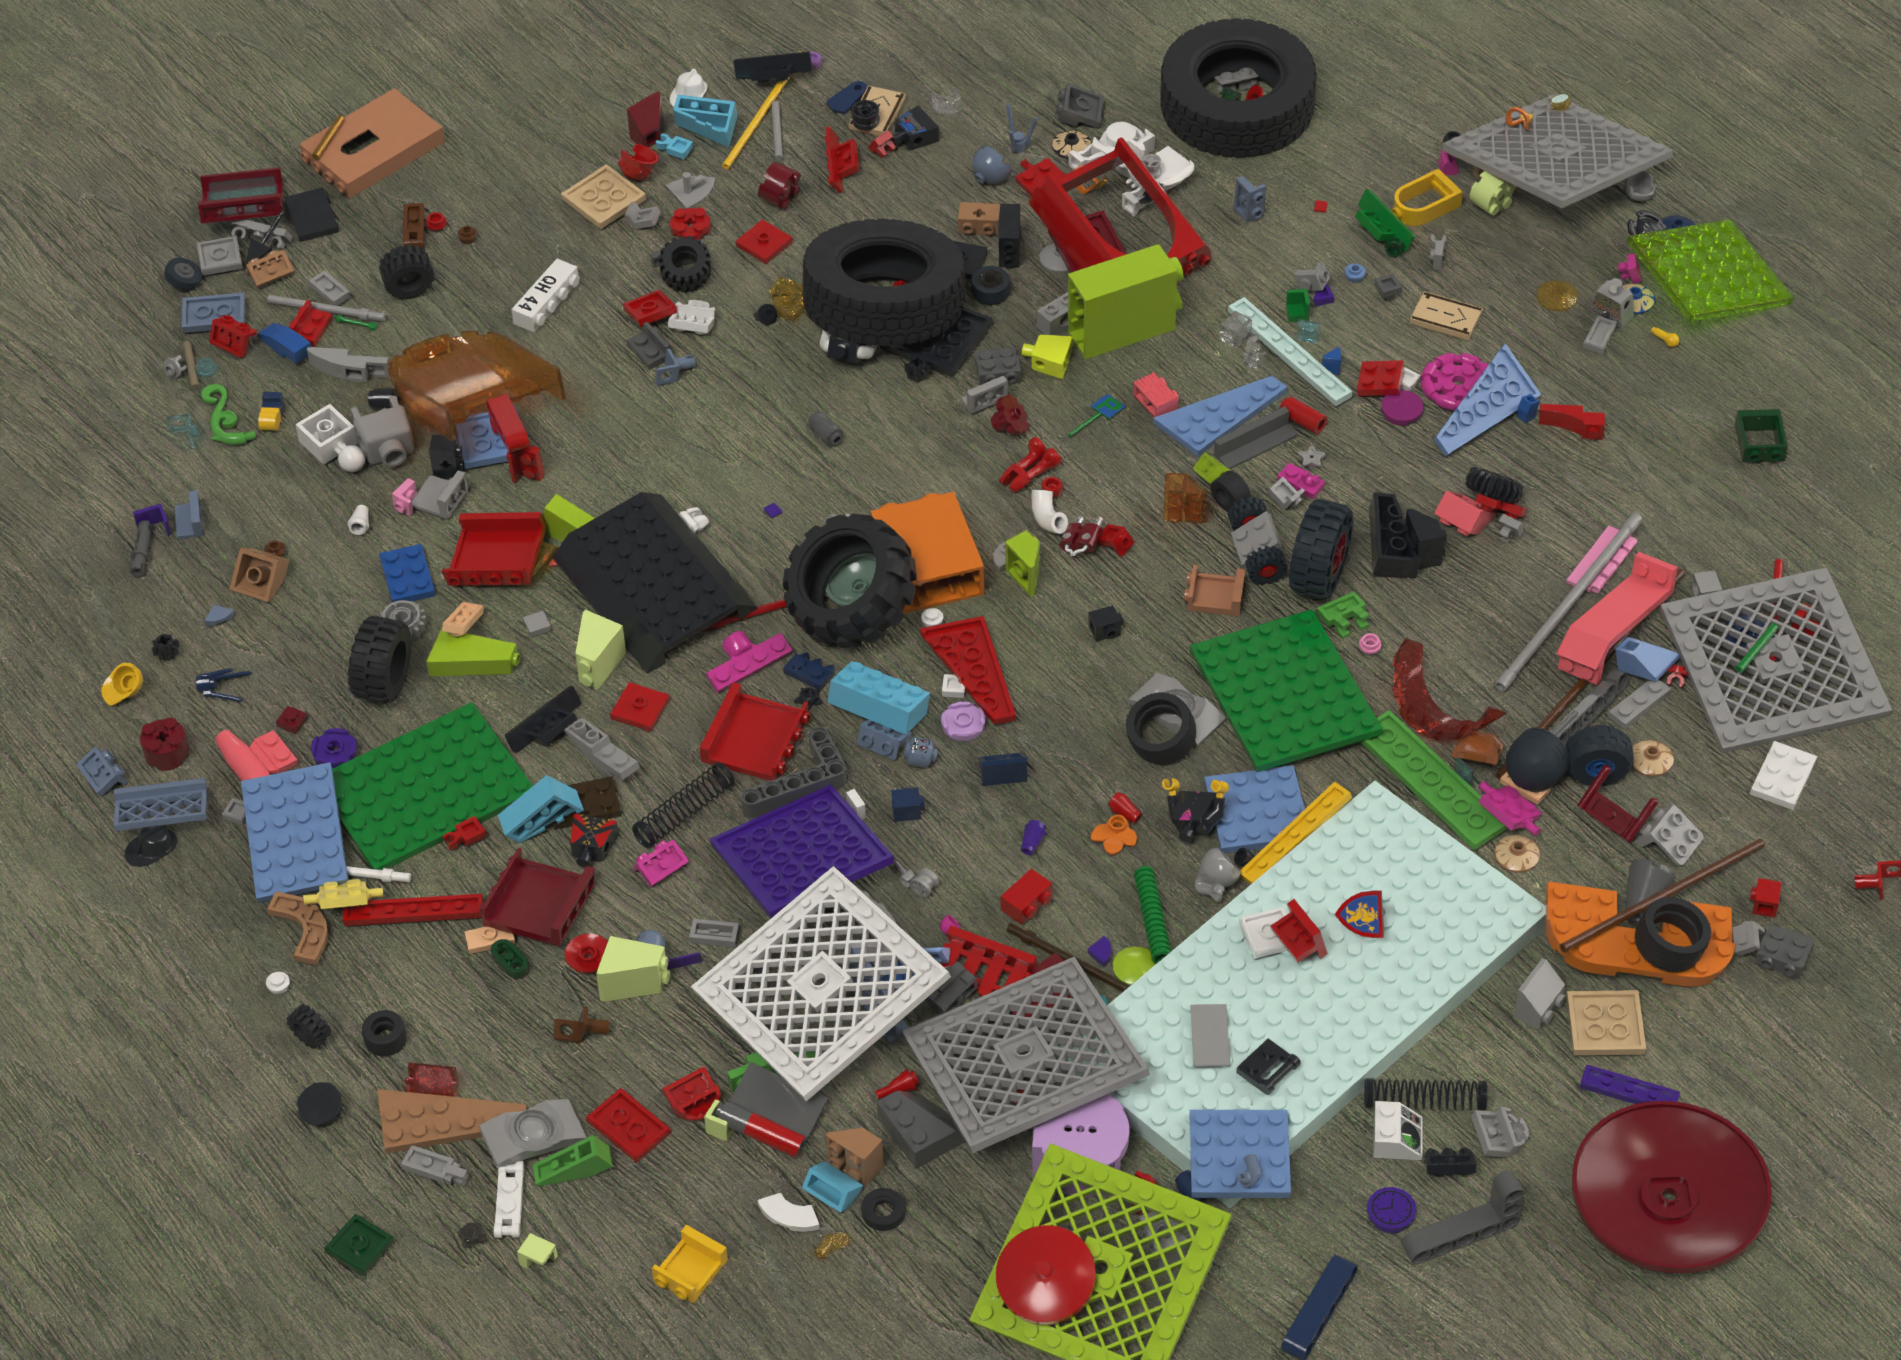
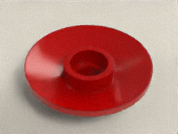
M597 934L579 935L567 944L565 960L569 967L577 972H596L608 941Z

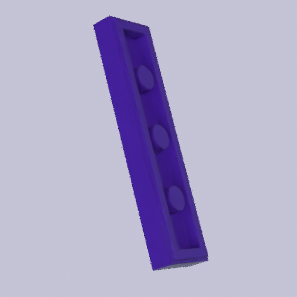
M1587 1064L1579 1087L1633 1104L1651 1101L1678 1102L1680 1091Z

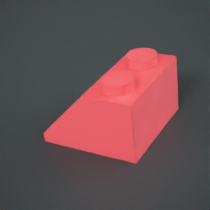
M1446 491L1434 514L1440 517L1439 521L1448 526L1453 524L1458 527V532L1469 536V534L1478 535L1497 513L1480 508V503L1475 502L1462 493Z

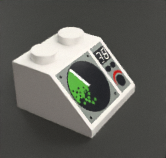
M1375 1101L1373 1158L1422 1160V1116L1400 1102Z

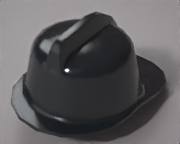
M166 825L144 827L141 829L139 836L127 845L125 858L132 866H148L174 850L177 845V837Z

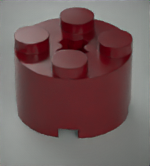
M774 162L768 167L763 176L766 180L764 184L760 183L758 197L786 210L791 197H796L800 191L798 182L801 178V173L781 163Z
M169 717L156 720L142 727L140 743L145 761L150 767L154 766L158 770L169 771L183 764V760L189 755V746L184 728L175 718Z

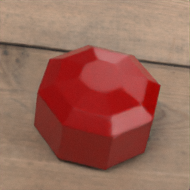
M1049 477L1045 478L1041 483V490L1052 491L1053 497H1058L1063 491V485L1060 479Z

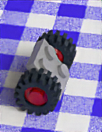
M1247 497V500L1244 501V498H1242L1240 503L1236 501L1234 506H1231L1229 508L1230 511H1228V518L1233 528L1231 536L1241 564L1247 569L1250 580L1254 581L1255 584L1259 582L1260 585H1264L1265 582L1271 584L1273 580L1277 582L1278 577L1281 579L1284 577L1283 574H1286V569L1288 568L1284 555L1279 549L1282 545L1272 517L1268 513L1262 499L1258 500V497H1254L1252 500L1251 497Z

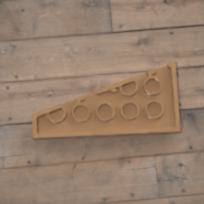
M377 1089L385 1153L409 1150L411 1145L422 1148L481 1138L479 1125L505 1112L527 1110L526 1104Z

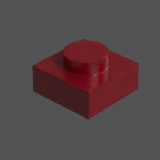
M287 706L276 720L277 727L296 734L307 721V713Z

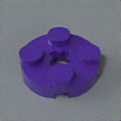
M332 728L325 730L324 734L319 738L318 735L314 738L311 744V751L316 765L330 762L333 769L354 759L357 754V745L355 738L350 736L348 731ZM333 746L338 747V750L331 751L329 749H333Z

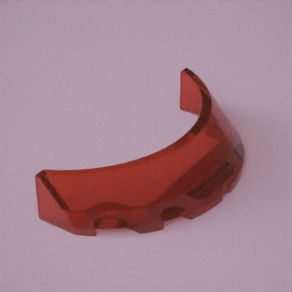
M1408 638L1403 641L1393 659L1392 667H1395L1392 691L1394 698H1397L1401 716L1409 726L1415 728L1416 732L1434 740L1453 741L1470 736L1506 715V712L1490 706L1487 707L1484 714L1477 721H1461L1444 713L1432 700L1424 682L1422 671L1423 644Z

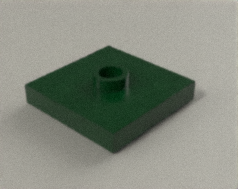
M355 1213L324 1247V1251L332 1258L364 1276L393 1244L394 1237Z

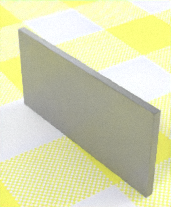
M1226 1004L1190 1005L1193 1066L1230 1067Z

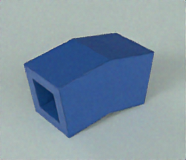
M1531 394L1523 396L1518 406L1517 417L1525 424L1536 418V410L1540 401Z

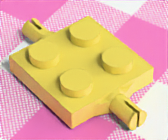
M352 879L344 884L326 882L324 886H319L317 894L303 895L304 905L318 903L321 909L367 905L369 898L383 897V888L368 889L366 881L361 882L359 879Z

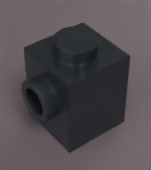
M1113 605L1088 612V627L1096 642L1121 635L1123 618L1120 613L1116 612Z

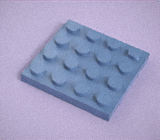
M1294 765L1270 768L1260 772L1252 770L1204 777L1206 792H1214L1211 789V782L1213 780L1224 781L1229 785V790L1223 794V797H1225L1224 817L1214 825L1220 850L1224 853L1237 852L1240 848L1248 850L1264 848L1305 810Z
M1190 1110L1192 1198H1291L1287 1110ZM1248 1154H1255L1262 1174L1253 1186L1244 1187L1238 1179L1239 1174L1243 1175V1171L1247 1170L1244 1157Z

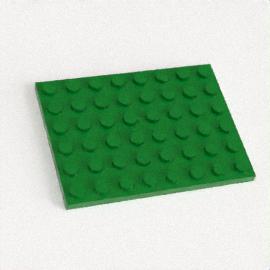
M1313 609L1190 645L1192 657L1256 772L1383 735L1381 724Z
M472 702L333 768L340 823L369 866L376 870L388 869L443 842V836L446 833L456 831L455 825L473 816L482 823L500 814L533 787Z

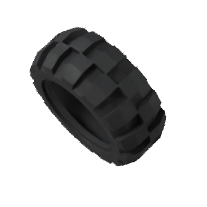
M850 514L849 518L846 515H837L826 519V525L822 527L815 525L804 534L806 537L805 541L800 546L795 545L788 558L791 565L790 568L784 569L783 589L787 591L784 593L785 603L789 614L795 618V622L818 642L828 646H839L840 648L862 647V641L874 643L885 637L884 631L891 625L896 628L905 617L902 611L906 605L912 604L916 592L915 586L911 583L917 580L915 559L912 558L911 549L905 540L884 521L864 514ZM863 553L875 554V574L863 595L847 606L836 609L825 608V588L835 569L845 560Z

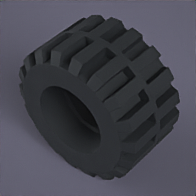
M680 236V239H676V237L671 239L672 242H667L665 248H662L660 251L661 255H659L662 280L666 281V285L669 288L673 286V290L678 291V289H681L683 293H686V290L689 289L690 292H693L696 287L700 289L702 283L706 284L708 277L711 275L710 253L707 250V246L704 243L701 244L699 239L693 240L692 236H688V239L684 238V236ZM682 259H690L696 263L689 269H679L674 266Z
M398 246L397 249L393 248L390 250V253H386L384 259L380 261L379 270L384 287L388 294H391L393 297L398 296L399 299L418 297L421 293L427 292V288H431L432 282H434L435 274L429 255L423 248L419 249V246Z

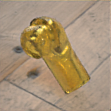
M845 1232L827 1234L815 1250L814 1255L824 1260L830 1250L845 1247L849 1242V1236Z

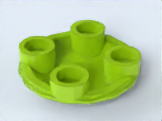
M1133 946L1117 953L1113 960V971L1119 980L1132 985L1156 964L1151 960L1150 950Z

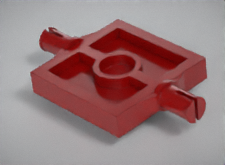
M1049 158L1042 160L1036 165H1032L1027 159H1024L1020 165L1025 171L1015 176V180L1029 196H1032L1035 189L1042 187L1046 182L1045 176L1048 173L1052 172L1056 179L1065 174Z

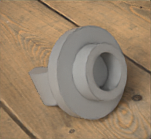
M181 356L168 358L164 361V370L167 375L177 378L181 375L182 371L186 370V365L180 367L178 360L182 358Z

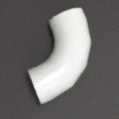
M1032 490L1031 504L1036 522L1045 531L1054 534L1065 532L1068 527V519L1064 513L1055 512L1052 499L1053 492Z

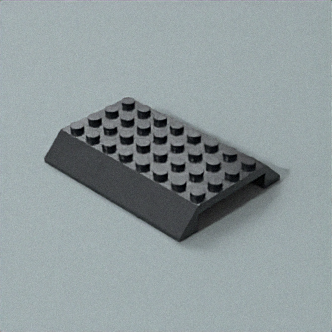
M640 492L570 532L553 556L555 563L599 616L623 625L625 648L647 674L665 664L664 653L731 613H734L740 620L757 609L754 602L661 494Z

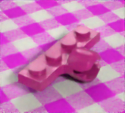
M736 631L729 635L722 644L730 660L707 672L706 677L718 694L731 687L733 682L738 683L792 654V648L781 633L759 645H754L743 631Z

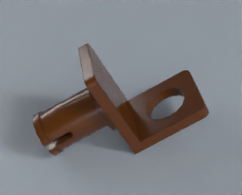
M584 1006L578 1021L555 1019L554 1039L559 1041L581 1043L584 1034L587 1032L607 1035L609 1030V1020L590 1019L587 1006ZM561 1026H568L572 1029L573 1033L571 1035H564L560 1032L559 1028Z

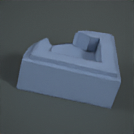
M213 605L204 620L205 625L217 626V623L229 621L235 615L234 610Z

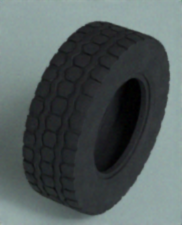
M1231 18V20L1222 19L1217 22H1207L1205 25L1201 24L1178 37L1164 56L1161 67L1160 104L1163 117L1170 130L1175 135L1177 134L1179 139L1183 142L1186 141V144L1193 148L1196 147L1205 153L1209 152V154L1217 156L1222 155V157L1232 158V156H1235V158H1245V156L1255 157L1260 154H1269L1271 151L1275 152L1299 138L1301 133L1307 129L1312 119L1315 107L1317 77L1315 62L1309 49H1306V45L1299 41V38L1271 23L1267 24V22L1254 21L1253 19L1241 20V18ZM1242 68H1250L1258 75L1256 78L1266 82L1273 90L1256 99L1233 101L1217 97L1208 92L1203 86L1224 72L1234 73Z
M897 219L857 220L851 223L840 224L838 227L835 226L828 229V231H824L819 234V237L817 236L812 240V243L808 245L803 258V305L809 318L817 326L819 325V328L828 331L831 335L839 336L841 339L875 346L876 344L880 346H897L906 343H917V341L928 340L930 337L933 338L940 335V332L943 333L948 330L949 327L956 323L962 312L965 289L964 256L953 240L931 227L928 228L919 223L915 224V222ZM869 277H893L910 283L883 287L858 282V280Z

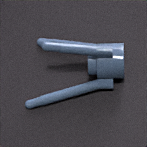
M1007 103L1011 150L1015 153H1022L1026 150V145L1031 144V137L1037 117L1033 118L1028 135L1025 137L1022 132H1015L1011 107Z

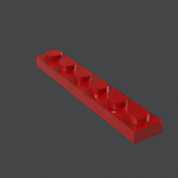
M483 893L368 900L367 905L343 907L344 926L482 918L479 910L483 902Z

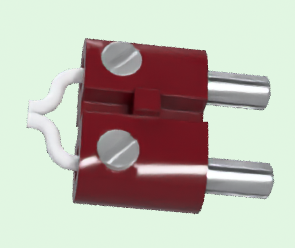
M1078 516L1075 523L1068 525L1059 543L1060 548L1065 552H1069L1071 556H1075L1079 552H1093L1103 532L1100 527L1103 522L1102 517H1097L1094 523H1085L1082 527L1084 518Z

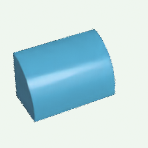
M826 1161L809 1168L802 1189L840 1213L852 1205L863 1188L861 1183Z

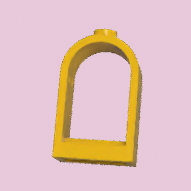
M1436 169L1398 188L1394 196V208L1391 211L1403 224L1421 226L1461 207L1463 191L1440 169ZM1431 189H1434L1442 197V199L1418 209L1408 208L1402 204Z

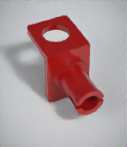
M1901 860L1877 862L1878 872H1875L1876 874L1854 875L1855 890L1877 888L1880 900H1883L1882 878L1901 877ZM1892 866L1900 868L1898 871L1890 872L1886 870L1887 868Z

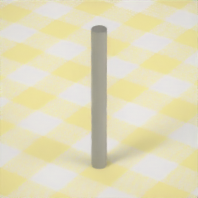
M774 101L772 102L775 160L782 161L779 102Z

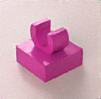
M1635 253L1627 255V263L1622 262L1618 264L1621 278L1628 279L1631 277L1633 283L1641 282L1640 266Z

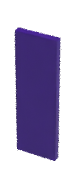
M700 952L669 959L667 970L700 963Z

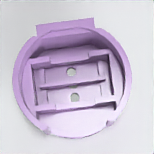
M1106 1094L1034 1126L1032 1145L1033 1174H1036L1050 1143L1120 1170V1161L1125 1155L1129 1144V1122L1120 1102ZM1069 1127L1072 1130L1070 1132H1066L1064 1129ZM1090 1129H1095L1096 1132H1095V1133H1090L1089 1130H1090ZM1074 1183L1061 1188L1062 1193L1069 1196L1077 1193ZM1078 1183L1081 1191L1090 1188L1086 1185ZM1093 1193L1086 1197L1097 1196V1193Z

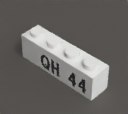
M556 259L511 309L513 324L535 332L539 326H542L545 319L556 310L560 302L565 300L568 293L578 285L580 278L577 266Z

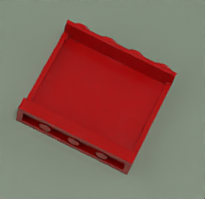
M460 513L458 521L462 531L450 568L442 569L447 585H530L547 528L542 513Z
M733 682L699 748L701 762L710 765L721 762L732 771L768 781L778 779L786 770L788 758H792L796 741L799 742L801 740L804 725H808L811 712L808 711V702H804L801 709L744 694L742 693L741 684Z

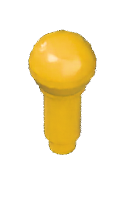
M1655 327L1651 329V332L1664 340L1668 347H1676L1679 344L1680 339L1677 334L1667 333Z

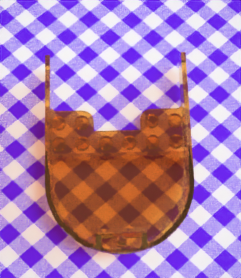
M462 331V336L450 337V334L436 336L404 349L402 356H394L389 362V377L402 404L412 419L419 426L426 424L452 442L456 440L453 424L465 422L466 418L469 417V411L483 403L487 404V399L507 394L511 402H519L523 397L538 395L543 390L560 400L566 399L561 372L558 367L506 336L488 331L486 335H480L478 331Z

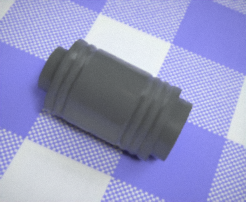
M815 412L810 416L808 420L810 429L827 446H835L842 441L843 431L824 412Z

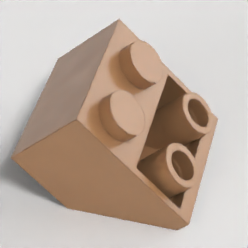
M857 1128L833 1131L826 1134L828 1163L864 1186H867L884 1167L882 1139L866 1129Z

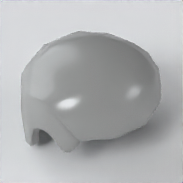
M1645 171L1626 178L1624 185L1626 194L1631 199L1641 202L1649 200L1656 188L1653 186L1652 175Z

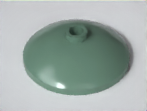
M869 553L855 555L845 560L835 569L825 588L829 599L834 604L844 607L863 595L875 574V555Z

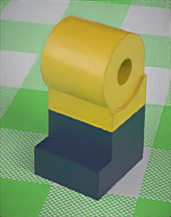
M263 392V403L258 420L259 430L278 431L285 409L282 392Z

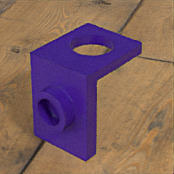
M161 504L133 512L137 529L141 521H149L152 525L163 522L167 535H171Z

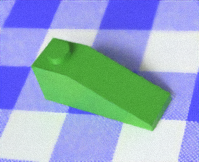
M594 1135L533 1164L537 1186L592 1177L612 1167L609 1146Z

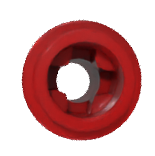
M1118 792L1108 803L1111 812L1124 816L1133 824L1137 823L1142 816V813L1126 794Z

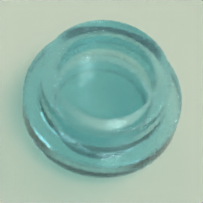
M211 358L200 359L196 366L197 374L202 377L212 376L217 371L216 363Z

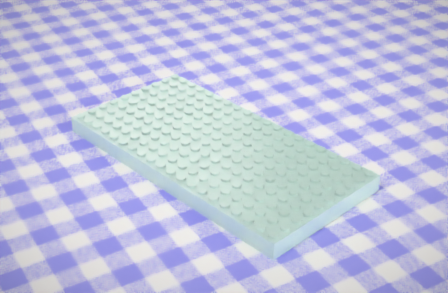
M1374 781L1107 1005L1148 1067L1150 1076L1113 1091L1108 1095L1115 1098L1123 1106L1129 1127L1183 1171H1191L1190 1110H1287L1290 1156L1364 1090L1365 1078H1374L1376 1080L1545 930L1546 906L1377 781ZM1382 890L1383 908L1386 912L1383 916L1384 938L1360 936L1345 927L1334 914L1341 904L1351 896L1365 891ZM1295 899L1321 931L1328 953L1319 959L1314 952L1299 963L1295 961L1288 951L1254 959L1240 927L1239 918L1284 907L1288 914L1287 903ZM1226 1004L1230 1067L1193 1066L1190 1005ZM1080 1034L1079 1037L1087 1038L1088 1035ZM1267 1038L1289 1054H1295L1301 1061V1065L1295 1070L1292 1069L1274 1086V1091L1269 1095L1264 1094L1236 1073L1237 1067ZM1061 1044L1058 1047L1065 1048L1066 1044ZM1074 1046L1073 1049H1074V1050H1080L1081 1047H1079V1046ZM1090 1048L1088 1052L1096 1053L1097 1049ZM1073 1058L1067 1059L1068 1062H1074L1075 1060ZM1083 1060L1082 1064L1089 1065L1091 1061ZM1281 1061L1263 1079L1270 1078L1284 1063ZM1099 1062L1098 1066L1105 1067L1107 1063ZM1061 1070V1072H1063L1064 1074H1067L1069 1072L1067 1070ZM1077 1072L1075 1076L1083 1077L1084 1073ZM1241 1198L1217 1199L1230 1209Z

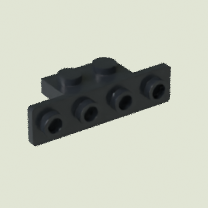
M810 51L738 58L733 61L737 79L751 77V81H757V83L769 82V79L786 81L793 73L808 72L813 69Z
M573 686L566 688L505 734L512 752L517 753L532 741L541 745L550 744L556 736L565 732L564 729L577 721L572 711L581 705V701Z

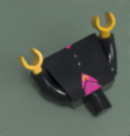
M1172 778L1171 787L1168 779L1162 781L1163 788L1169 791V796H1167L1169 814L1172 823L1180 832V840L1191 842L1194 835L1209 834L1214 825L1224 817L1225 797H1223V794L1229 790V785L1226 782L1213 780L1211 782V789L1214 792L1179 791L1178 795H1176V791L1180 787L1179 781Z

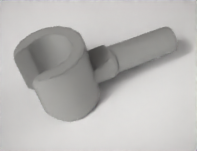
M895 861L894 866L902 874L899 877L901 884L909 888L910 882L914 877L913 871H907L899 861Z

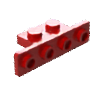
M828 126L825 127L826 135L824 136L827 144L825 152L828 157V182L832 188L841 193L843 192L842 178L859 171L857 143L854 139L839 144L838 136Z

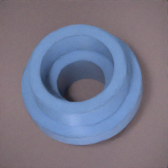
M1350 264L1345 268V276L1350 282H1360L1365 276V268L1359 264Z

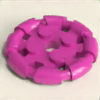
M1454 353L1440 355L1434 358L1433 362H1428L1421 373L1422 390L1430 401L1434 400L1436 402V405L1455 411L1488 364L1482 363L1481 359L1477 356L1462 353L1461 355H1454ZM1454 382H1461L1463 384L1456 385Z

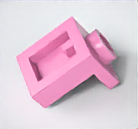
M408 478L392 493L394 508L408 516L413 514L411 501L417 495L415 481Z

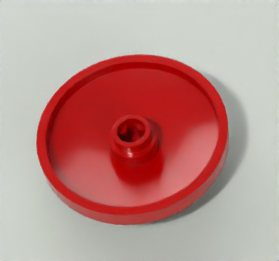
M1036 1226L1017 1234L1002 1250L996 1266V1284L1004 1304L1020 1319L1038 1325L1057 1324L1075 1316L1088 1303L1096 1283V1267L1089 1248L1076 1234L1058 1226Z

